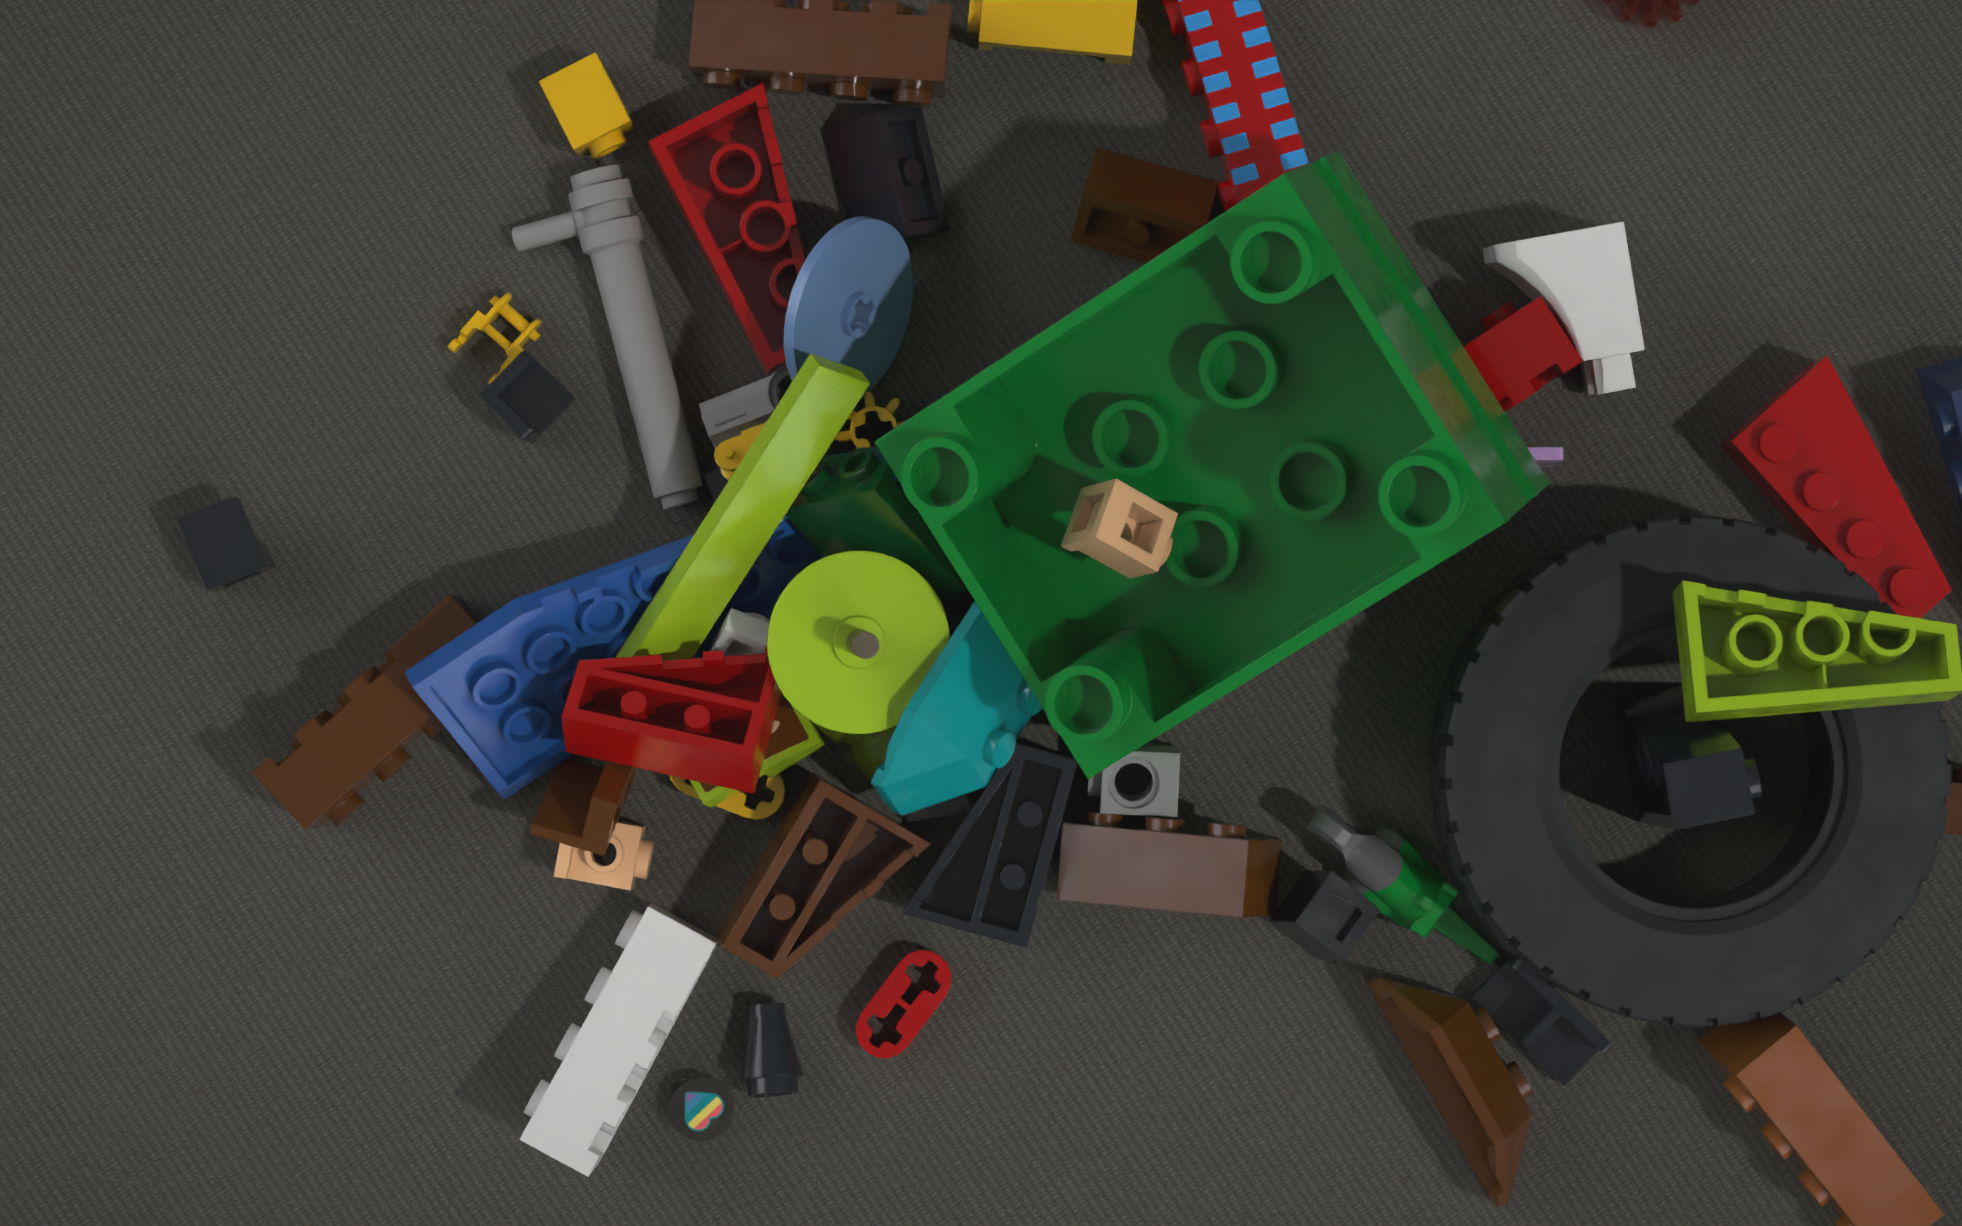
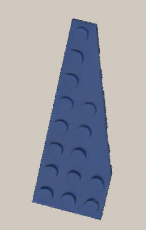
M894 475L895 483L904 492L901 483L896 475ZM786 515L693 658H703V652L710 650L713 637L731 608L743 613H757L770 620L774 606L787 584L804 568L824 558ZM694 535L515 598L405 671L413 689L504 800L572 755V753H568L565 750L562 713L579 660L606 659L617 656Z

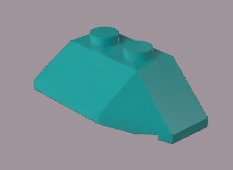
M973 602L904 709L887 746L885 764H881L877 768L872 778L871 784L890 810L901 816L987 787L998 768H1002L1010 760L1015 749L1016 740L1031 716L1036 715L1043 708L976 602Z

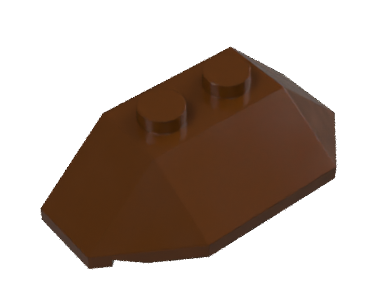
M1378 974L1368 977L1364 980L1489 1200L1497 1208L1509 1202L1532 1117V1112L1524 1099L1532 1095L1533 1090L1516 1061L1513 1060L1504 1065L1492 1043L1502 1037L1483 1004L1472 1009L1469 1002L1462 997Z

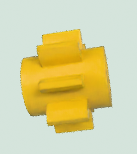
M870 391L866 392L864 398L866 408L861 409L858 413L854 410L848 417L851 421L850 430L839 432L835 440L843 443L853 441L856 446L855 450L863 447L870 448L871 445L867 439H857V430L867 426V417L870 415H878L883 425L892 424L893 429L902 424L903 422L897 423L893 416L899 408V399L894 398L888 403L886 408L875 406V399Z

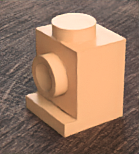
M1118 479L1082 487L1061 547L1070 552L1079 550L1129 579L1156 573L1171 552L1173 545L1171 533L1178 513Z
M618 820L610 840L617 852L616 859L612 864H599L592 852L560 843L553 877L632 890L636 878L647 879L654 842L643 840L645 825Z

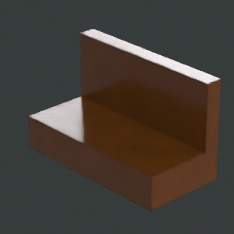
M1097 147L1070 241L1148 263L1208 223L1218 182Z
M566 758L556 766L531 824L529 834L604 856L631 791L637 768L607 761L603 769Z

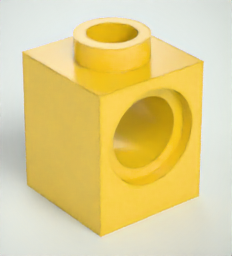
M596 52L539 81L573 150L579 157L590 152L593 159H598L616 151L627 143L624 134L635 129V126Z

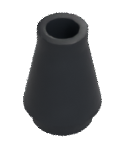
M766 1003L748 1006V1021L740 1082L747 1083L748 1097H776L799 1093L798 1078L803 1077L804 1074L786 1019L785 1003Z

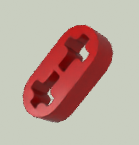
M921 948L908 952L900 959L864 1007L856 1023V1036L860 1046L868 1054L876 1058H891L899 1055L909 1046L946 997L951 987L952 973L948 962L940 953L931 949ZM928 961L935 963L938 968L934 978L940 983L939 988L935 992L924 988L912 1003L903 998L902 995L912 981V977L906 972L907 967L912 963L918 967H923ZM896 1003L906 1010L896 1025V1030L902 1035L900 1040L894 1043L892 1040L885 1039L880 1045L873 1043L870 1038L874 1029L867 1022L873 1014L883 1019L889 1014Z

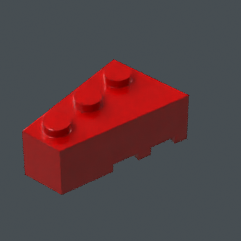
M764 647V654L724 656L723 650L703 652V658L662 661V655L579 660L562 713L566 752L754 794L783 694L772 674L767 647Z

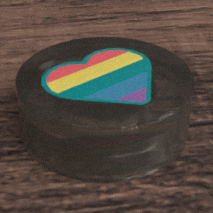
M700 1075L687 1079L676 1089L670 1102V1117L675 1128L683 1136L695 1141H708L717 1138L728 1128L734 1116L735 1104L731 1091L722 1081L711 1076Z

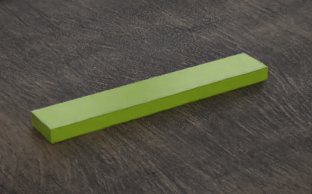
M810 353L615 658L662 655V661L693 658L870 385L862 371Z

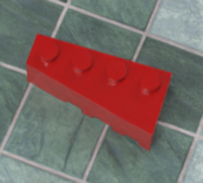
M1541 296L1519 310L1510 300L1479 321L1486 332L1467 345H1464L1457 335L1504 412L1537 392L1543 385L1557 376L1566 373L1583 362Z
M1828 355L1810 363L1720 444V447L1812 547L1817 546L1845 563V567L1850 572L1855 571L1879 593L1878 597L1883 603L1888 602L1897 615L1922 618L1952 591Z

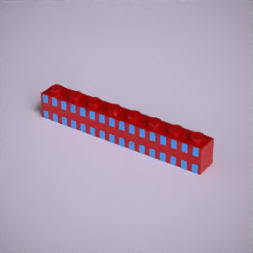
M1162 0L1169 31L1172 37L1183 34L1190 57L1180 61L1187 90L1191 98L1201 95L1208 116L1207 120L1199 122L1206 152L1209 158L1220 156L1227 180L1217 183L1221 202L1226 212L1282 174L1309 164L1259 0Z

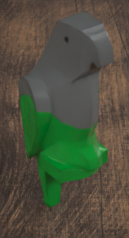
M1323 803L1305 824V829L1338 854L1344 868L1342 879L1380 909L1379 913L1421 937H1427L1435 929L1490 965L1499 955L1487 941L1451 908L1457 899L1458 891L1447 884L1424 857L1400 835L1382 827L1375 833L1357 831Z

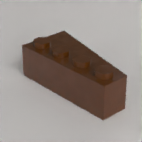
M449 595L387 650L383 656L387 660L378 669L372 666L342 691V694L336 700L340 705L331 713L325 710L293 735L294 739L289 744L293 749L279 762H274L268 757L252 774L305 830L324 826L329 820L336 827H339L365 803V800L358 794L376 776L383 783H386L410 761L412 757L405 749L424 732L431 740L445 728L413 689L405 671L480 622V620L457 596Z

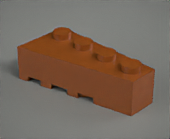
M1781 1012L1762 1019L1756 1017L1748 1022L1714 1026L1697 1040L1727 1077L1722 1084L1732 1098L1746 1113L1753 1109L1765 1123V1126L1759 1131L1770 1146L1783 1160H1786L1791 1155L1801 1167L1803 1172L1796 1178L1804 1189L1821 1207L1829 1201L1841 1216L1833 1223L1834 1226H1931L1944 1215L1797 1025Z

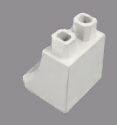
M1624 222L1501 243L1482 249L1485 265L1508 278L1531 301L1541 296L1583 360L1580 366L1586 395H1598L1636 388L1630 353L1642 351L1645 348Z

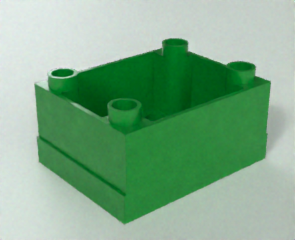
M1340 151L1323 156L1317 161L1282 174L874 441L901 483L906 497L922 516L1043 707L1051 726L1062 737L1088 779L1503 525L1527 502L1550 484ZM1118 479L1178 513L1171 533L1173 540L1171 552L1158 572L1129 579L1079 550L1070 552L1061 547L1082 487Z

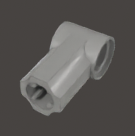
M786 364L774 370L769 377L699 404L702 420L715 449L724 440L741 435L740 431L767 422L792 383Z

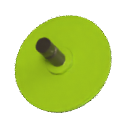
M846 551L832 554L813 562L787 584L780 594L770 617L767 633V653L771 671L779 689L797 711L814 723L830 730L851 734H868L898 725L904 709L950 640V632L940 599L930 584L916 570L904 562L885 554L871 551Z

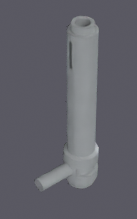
M619 165L599 167L575 174L570 177L573 192L568 194L571 211L512 228L515 247L519 252L575 236L579 237L583 254L590 255L653 497L654 499H661L663 510L699 501L700 496L697 488L702 487L703 483L639 243L645 238L639 216H632L629 200L634 198L630 180L627 178L622 179Z

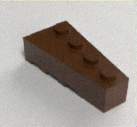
M695 0L689 68L692 75L703 76L702 85L712 88L740 89L742 79L766 82V91L777 94L803 95L804 86L807 85L829 87V97L835 99L866 101L868 91L893 93V103L929 107L931 106L932 97L945 98L952 28L951 4L928 3V13L926 16L913 15L912 8L900 6V2L890 0H872V3L862 5V12L849 11V3L841 0H798L797 7L785 6V0Z

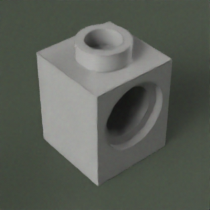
M1155 744L1141 746L1089 778L1087 796L1099 797L1100 814L1177 817L1181 754L1177 745ZM1130 763L1141 764L1151 773L1149 786L1143 792L1135 795L1123 793L1114 783L1119 769Z

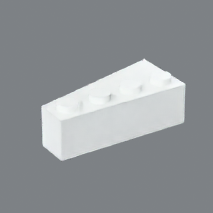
M653 903L647 907L644 915L634 910L631 912L615 942L616 945L624 948V951L613 971L602 966L584 999L592 1004L593 1007L582 1027L572 1023L564 1035L554 1055L562 1063L551 1083L541 1079L523 1112L530 1116L531 1119L519 1140L589 1177L601 1161L718 943L716 937Z

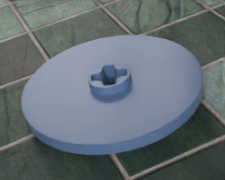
M866 216L844 220L829 230L806 258L792 288L784 324V355L792 381L810 353L862 371L870 382L865 393L871 391L889 369L901 346L908 326L914 287L913 268L909 250L903 237L892 225Z

